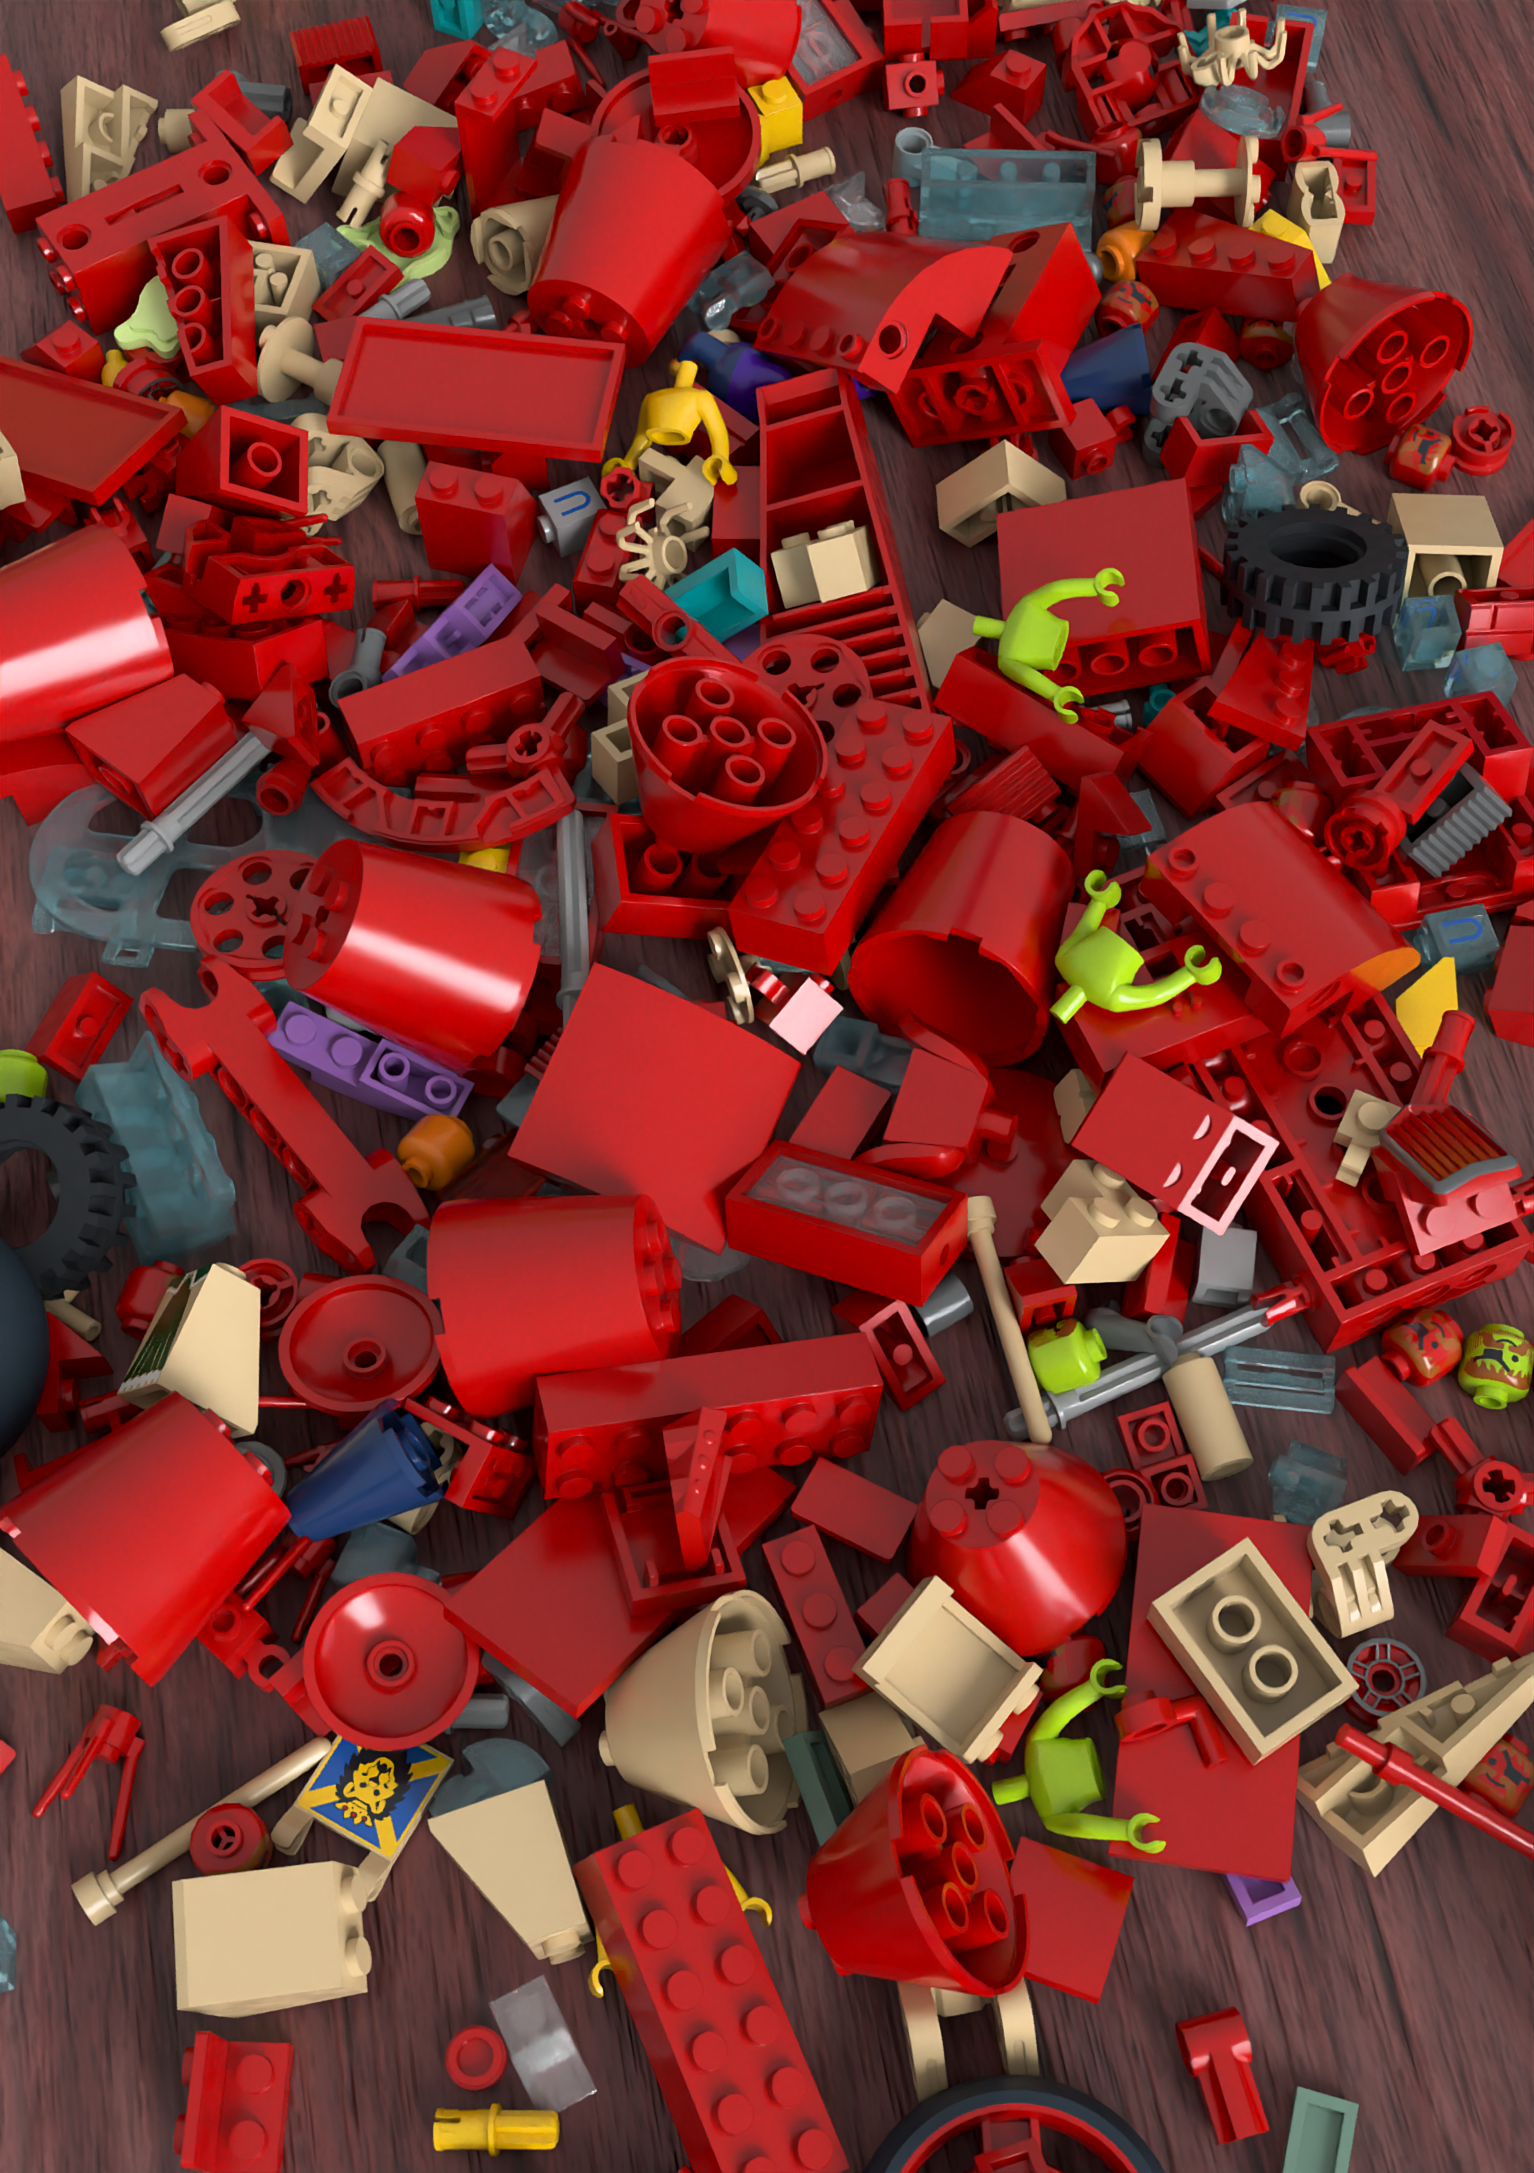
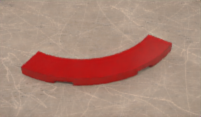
M350 756L309 783L328 809L344 823L360 833L384 844L427 853H460L501 846L532 835L573 812L569 802L544 770L508 789L486 795L483 801L456 804L455 801H434L419 798L411 800L401 797L370 778L355 764Z

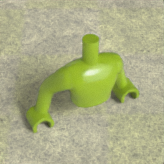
M1115 568L1103 569L1095 578L1059 579L1047 583L1024 595L1014 606L1006 622L978 615L973 624L974 635L999 640V670L1012 681L1029 688L1054 703L1058 718L1066 724H1074L1079 718L1075 712L1063 709V706L1070 701H1076L1080 704L1085 701L1077 688L1073 686L1061 688L1037 671L1056 670L1063 655L1069 633L1068 620L1056 617L1047 609L1064 599L1098 596L1102 604L1114 607L1119 603L1118 595L1112 591H1106L1104 588L1109 584L1125 585L1122 574Z
M1093 870L1085 879V888L1091 900L1077 927L1059 947L1055 956L1056 968L1071 987L1049 1010L1059 1021L1066 1024L1087 1000L1113 1012L1154 1007L1165 1003L1196 982L1201 985H1209L1216 982L1222 973V965L1219 959L1214 957L1205 967L1197 968L1204 960L1206 951L1201 945H1193L1185 954L1184 961L1186 966L1158 982L1132 986L1134 976L1139 967L1144 963V960L1133 947L1105 926L1098 929L1106 909L1112 908L1119 903L1121 899L1120 886L1114 881L1110 883L1106 890L1098 892L1105 884L1106 876L1101 870Z
M1102 1659L1092 1667L1088 1681L1055 1700L1040 1716L1026 1735L1024 1748L1025 1774L992 1782L993 1796L998 1805L1031 1797L1044 1826L1049 1831L1057 1834L1086 1839L1130 1841L1135 1848L1148 1853H1158L1165 1848L1166 1842L1157 1840L1144 1844L1141 1839V1830L1148 1823L1160 1821V1818L1149 1813H1139L1133 1816L1131 1820L1079 1813L1090 1804L1103 1800L1107 1796L1100 1759L1091 1738H1059V1734L1072 1718L1103 1696L1111 1699H1120L1128 1693L1129 1688L1125 1685H1116L1111 1688L1105 1687L1104 1679L1106 1674L1112 1670H1120L1123 1668V1665L1111 1659Z

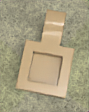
M1355 1089L1333 1142L1348 1148L1335 1179L1356 1187L1368 1158H1372L1370 1148L1380 1145L1379 1134L1381 1129L1402 1109L1401 1107Z

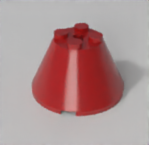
M640 0L639 9L635 14V25L639 32L643 33L646 41L657 55L732 46L735 54L737 84L747 93V88L764 85L771 80H780L787 72L799 41L802 10L801 6L797 5L796 0Z
M1350 272L1341 274L1333 283L1323 288L1313 298L1303 300L1294 313V319L1297 321L1294 342L1316 430L1321 440L1331 450L1341 455L1344 451H1355L1359 456L1374 453L1389 446L1399 429L1406 431L1412 424L1424 423L1448 396L1442 390L1452 377L1455 369L1463 372L1473 342L1471 315L1465 305L1454 296L1441 291L1357 278Z
M681 656L667 659L651 667L647 676L638 684H635L627 705L628 731L642 815L647 825L656 834L655 841L659 847L670 853H678L680 851L694 854L724 853L731 845L796 811L815 796L827 772V746L823 734L811 713L790 691L786 689L783 695H781L768 685L757 680L761 672L734 661L711 656Z
M980 1440L963 1446H950L939 1456L938 1465L933 1471L919 1502L907 1538L905 1565L908 1583L915 1589L923 1578L937 1575L954 1590L950 1596L1018 1656H1033L1057 1648L1072 1640L1070 1634L1083 1626L1095 1614L1099 1617L1107 1608L1117 1591L1125 1570L1128 1553L1127 1526L1118 1499L1107 1481L1089 1463L1069 1451L1038 1443Z
M923 1744L905 1751L811 1857L806 1876L807 1892L800 1894L798 1898V1909L804 1925L811 1931H817L820 1940L831 1957L836 1972L843 1977L855 1973L981 1997H995L1013 1990L1019 1984L1028 1962L1030 1925L1026 1894L1014 1895L1006 1861L1014 1859L1016 1856L1005 1827L992 1801L968 1767L945 1748L933 1752L928 1750L927 1744Z

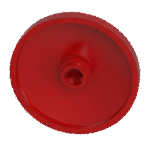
M648 68L630 75L612 88L597 107L591 123V127H594L591 135L592 138L600 135H609L634 116L641 115L644 140L651 143L663 142L680 145L681 158L700 171L714 185L725 201L723 206L735 199L750 183L758 168L762 150L759 115L750 97L738 84L740 117L655 127Z
M988 1068L989 1080L997 1095L994 1109L1018 1115L1017 1130L1012 1143L1007 1145L984 1139L975 1163L962 1164L958 1171L944 1178L929 1181V1183L967 1193L968 1198L974 1196H989L991 1198L997 1216V1221L994 1223L995 1231L991 1236L1000 1265H1008L1017 1258L1028 1256L1024 1253L1023 1249L1025 1236L1029 1228L1041 1227L1046 1229L1050 1224V1218L1040 1206L1072 1161L1092 1160V1158L1064 1142L1060 1125L1061 1115L1057 1113L1053 1096L1054 1088L1057 1086L1056 1083L1042 1076L1018 1069ZM967 1240V1245L959 1256L977 1262L971 1241Z

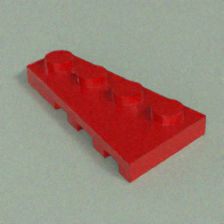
M1262 628L1207 715L1297 752L1306 737L1316 639L1304 638L1302 644L1291 643V636L1279 634L1275 639L1265 637V629Z

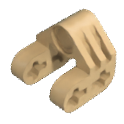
M175 0L184 19L164 28L160 33L171 53L198 41H203L214 34L221 33L227 28H232L238 25L241 19L232 0Z
M306 413L298 416L290 426L308 431L307 515L326 513L328 519L336 521L361 505L384 474L385 467L378 454L362 437L329 434L326 415ZM323 523L300 529L306 532V537H312L318 532Z
M1391 1490L1380 1492L1327 1512L1317 1519L1308 1533L1306 1545L1316 1567L1315 1570H1312L1311 1581L1313 1614L1337 1639L1390 1620L1394 1616L1385 1568L1395 1559L1400 1551V1546L1405 1544L1412 1536L1419 1520L1415 1504L1401 1492ZM1385 1507L1390 1515L1400 1514L1403 1520L1398 1525L1397 1530L1392 1523L1379 1517L1383 1512L1382 1508Z
M1023 1977L1013 1990L995 1997H981L896 1981L909 2063L919 2103L949 2088L937 2014L946 2018L979 2011L988 2003L992 2004L994 2010L998 2045L1005 2075H1025L1039 2078L1034 2020Z

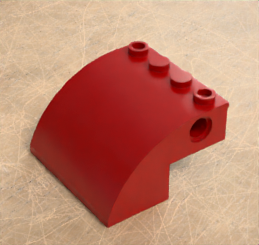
M882 230L857 232L836 239L816 251L796 269L781 289L767 317L761 322L758 328V336L752 348L765 353L794 372L807 374L820 370L821 366L844 371L870 389L897 394L930 324L944 334L969 339L974 338L1014 253L1003 247Z
M1492 690L1306 727L1305 746L1310 783L1325 789V796L1333 802V813L1350 793L1357 790H1373L1429 719L1472 739L1475 751L1466 762L1493 786L1512 809L1511 817H1505L1503 824H1498L1496 830L1488 832V837H1481L1480 844H1473L1472 851H1465L1464 857H1460L1456 864L1450 865L1449 871H1442L1441 877L1434 878L1408 856L1399 844L1383 865L1374 870H1357L1343 864L1340 872L1399 933L1424 927H1437L1443 922L1463 918L1485 917L1491 913L1515 909L1517 906L1534 899V807L1525 795L1533 747Z
M1257 801L1224 810L1187 830L1146 858L1147 863L1139 890L1173 926L1191 915L1252 981L1243 1002L1279 1040L1328 1006L1342 1019L1416 968L1421 961L1420 953L1273 803Z

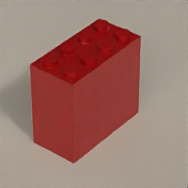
M1185 478L1159 481L1155 484L1124 490H1112L1108 493L1077 499H1065L1061 502L1030 508H1018L1014 511L996 514L1003 621L1006 622L1014 606L1024 595L1059 579L1095 578L1101 570L1115 568L1120 571L1125 581L1124 586L1109 584L1104 588V590L1112 591L1118 595L1119 603L1114 607L1102 604L1098 596L1064 599L1048 607L1047 610L1056 617L1068 620L1069 633L1058 667L1055 671L1037 670L1061 688L1066 686L1077 688L1083 697L1213 675L1199 542Z

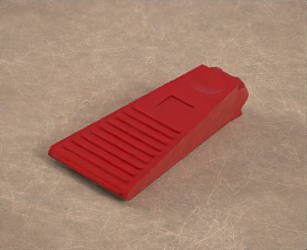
M824 368L756 388L760 423V568L764 570L769 612L767 616L760 619V647L772 640L795 634H816L838 640L852 649L862 660L869 675L874 700L937 714L936 707L932 705L934 699L876 457L868 439L867 426L853 377L841 370ZM849 520H853L855 528L868 525L883 580L864 592L822 603L821 600L785 609L770 553L783 548L781 540L806 532L809 533L810 541L818 539L817 531ZM823 657L814 664L813 669L820 673H828L837 667L839 661L833 657ZM776 659L767 665L765 671L772 675H779L787 671L791 663L786 659ZM852 691L844 692L836 698L835 704L841 708L852 707L857 702L860 694ZM800 696L796 697L803 705L807 703ZM821 728L820 730L827 744L832 740L834 732ZM951 771L945 781L952 780Z

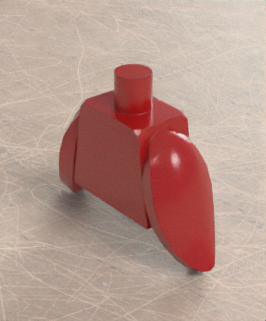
M908 1008L897 1024L903 1038L913 1049L883 1137L886 1145L870 1149L856 1157L853 1161L929 1182L944 1178L958 1171L962 1164L975 1163L984 1139L1010 1145L1016 1134L1018 1115L994 1109L997 1095L989 1080V1070L975 1052L952 1036L922 1021Z

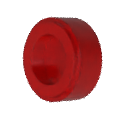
M482 2025L465 2027L452 2037L445 2053L446 2069L451 2079L461 2088L472 2092L488 2090L501 2080L507 2069L508 2051L502 2038L489 2027Z

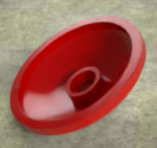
M384 1275L350 1276L318 1288L294 1308L280 1334L278 1345L279 1362L282 1374L290 1389L310 1407L339 1417H366L379 1403L387 1398H392L399 1402L392 1410L403 1406L407 1397L414 1399L431 1383L442 1363L435 1335L443 1334L445 1330L441 1315L433 1301L429 1300L428 1296L414 1285L401 1279ZM364 1364H374L370 1367L360 1368Z
M398 1572L379 1573L361 1578L345 1586L321 1608L310 1626L306 1637L302 1660L303 1677L313 1708L326 1726L335 1734L365 1749L401 1751L431 1741L448 1729L461 1715L476 1685L479 1671V1646L443 1618V1605L452 1597L447 1590L417 1575ZM389 1656L398 1658L402 1664L401 1671L392 1677L384 1675L379 1668L381 1661Z

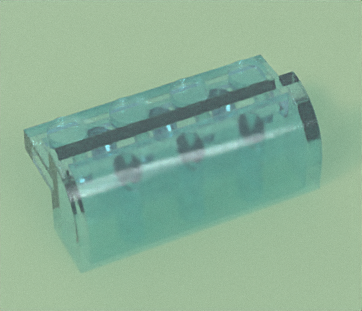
M922 148L919 236L971 242L991 239L992 236L1070 221L1082 250L1091 252L1096 152Z
M147 1030L144 1032L128 1062L90 1065L74 1097L79 1108L93 1113L91 1119L107 1123L115 1131L109 1138L110 1142L125 1146L130 1157L119 1164L121 1171L136 1175L137 1186L125 1189V1203L137 1205L135 1218L123 1216V1219L142 1266L152 1265L157 1260L166 1262L183 1260L216 1246L226 1239L237 1227L230 1212L231 1207L236 1201L234 1184L231 1178L225 1174L217 1155L215 1139L208 1133L200 1115L195 1093L190 1091L187 1082L173 1070L161 1055L151 1031Z

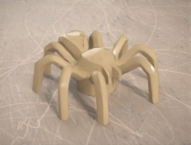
M1246 8L1238 9L1237 25L1223 27L1217 31L1216 13L1207 15L1209 48L1198 58L1190 54L1184 33L1180 32L1177 34L1180 45L1178 52L1183 73L1192 77L1195 84L1208 88L1217 86L1220 82L1228 87L1234 80L1235 69H1240L1243 66L1249 79L1254 81L1258 75V64L1263 69L1270 70L1282 62L1287 40V30H1284L1285 18L1280 17L1277 20L1276 40L1273 47L1267 50L1255 44L1254 39L1250 40L1249 29L1246 27Z
M649 498L629 508L627 515L628 526L621 528L616 533L617 545L622 550L640 553V560L621 566L619 569V579L627 583L629 580H633L640 575L630 574V572L645 568L648 571L645 576L664 591L673 585L674 577L679 581L687 577V575L682 573L687 564L685 544L709 536V528L705 526L687 532L680 537L671 536L667 524L672 517L693 508L692 502L688 501L668 509L659 522V529L655 527L648 530L647 533L640 527L639 521H636V516L654 507L655 500ZM635 533L645 542L643 545L626 542L625 537Z

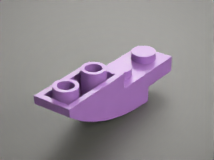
M292 1001L288 1002L278 1019L277 1030L267 1038L283 1059L310 1071L311 1080L380 1110L417 1122L429 1114L453 1115L458 1118L475 1083L463 1077H457V1074L440 1068L382 1038L379 1044Z

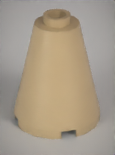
M559 194L488 208L472 222L471 244L474 256L478 264L485 261L492 273L487 278L502 292L516 296L529 290Z

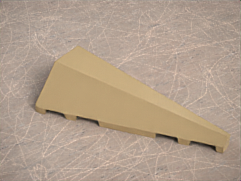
M79 75L74 77L60 90L67 204L128 177L135 161L133 156L139 142L145 137L148 130L146 125L151 114L158 106V100L124 84L114 92Z
M1534 1652L1513 1662H1510L1506 1656L1492 1663L1491 1673L1465 1686H1462L1457 1680L1378 1719V1728L1366 1735L1381 1744L1392 1742L1412 1754L1415 1764L1457 1787L1534 1701ZM1334 1741L1325 1745L1326 1754L1298 1767L1296 1799L1332 1843L1375 1878L1439 1805L1402 1783L1398 1786H1393L1372 1773L1371 1765L1337 1746Z

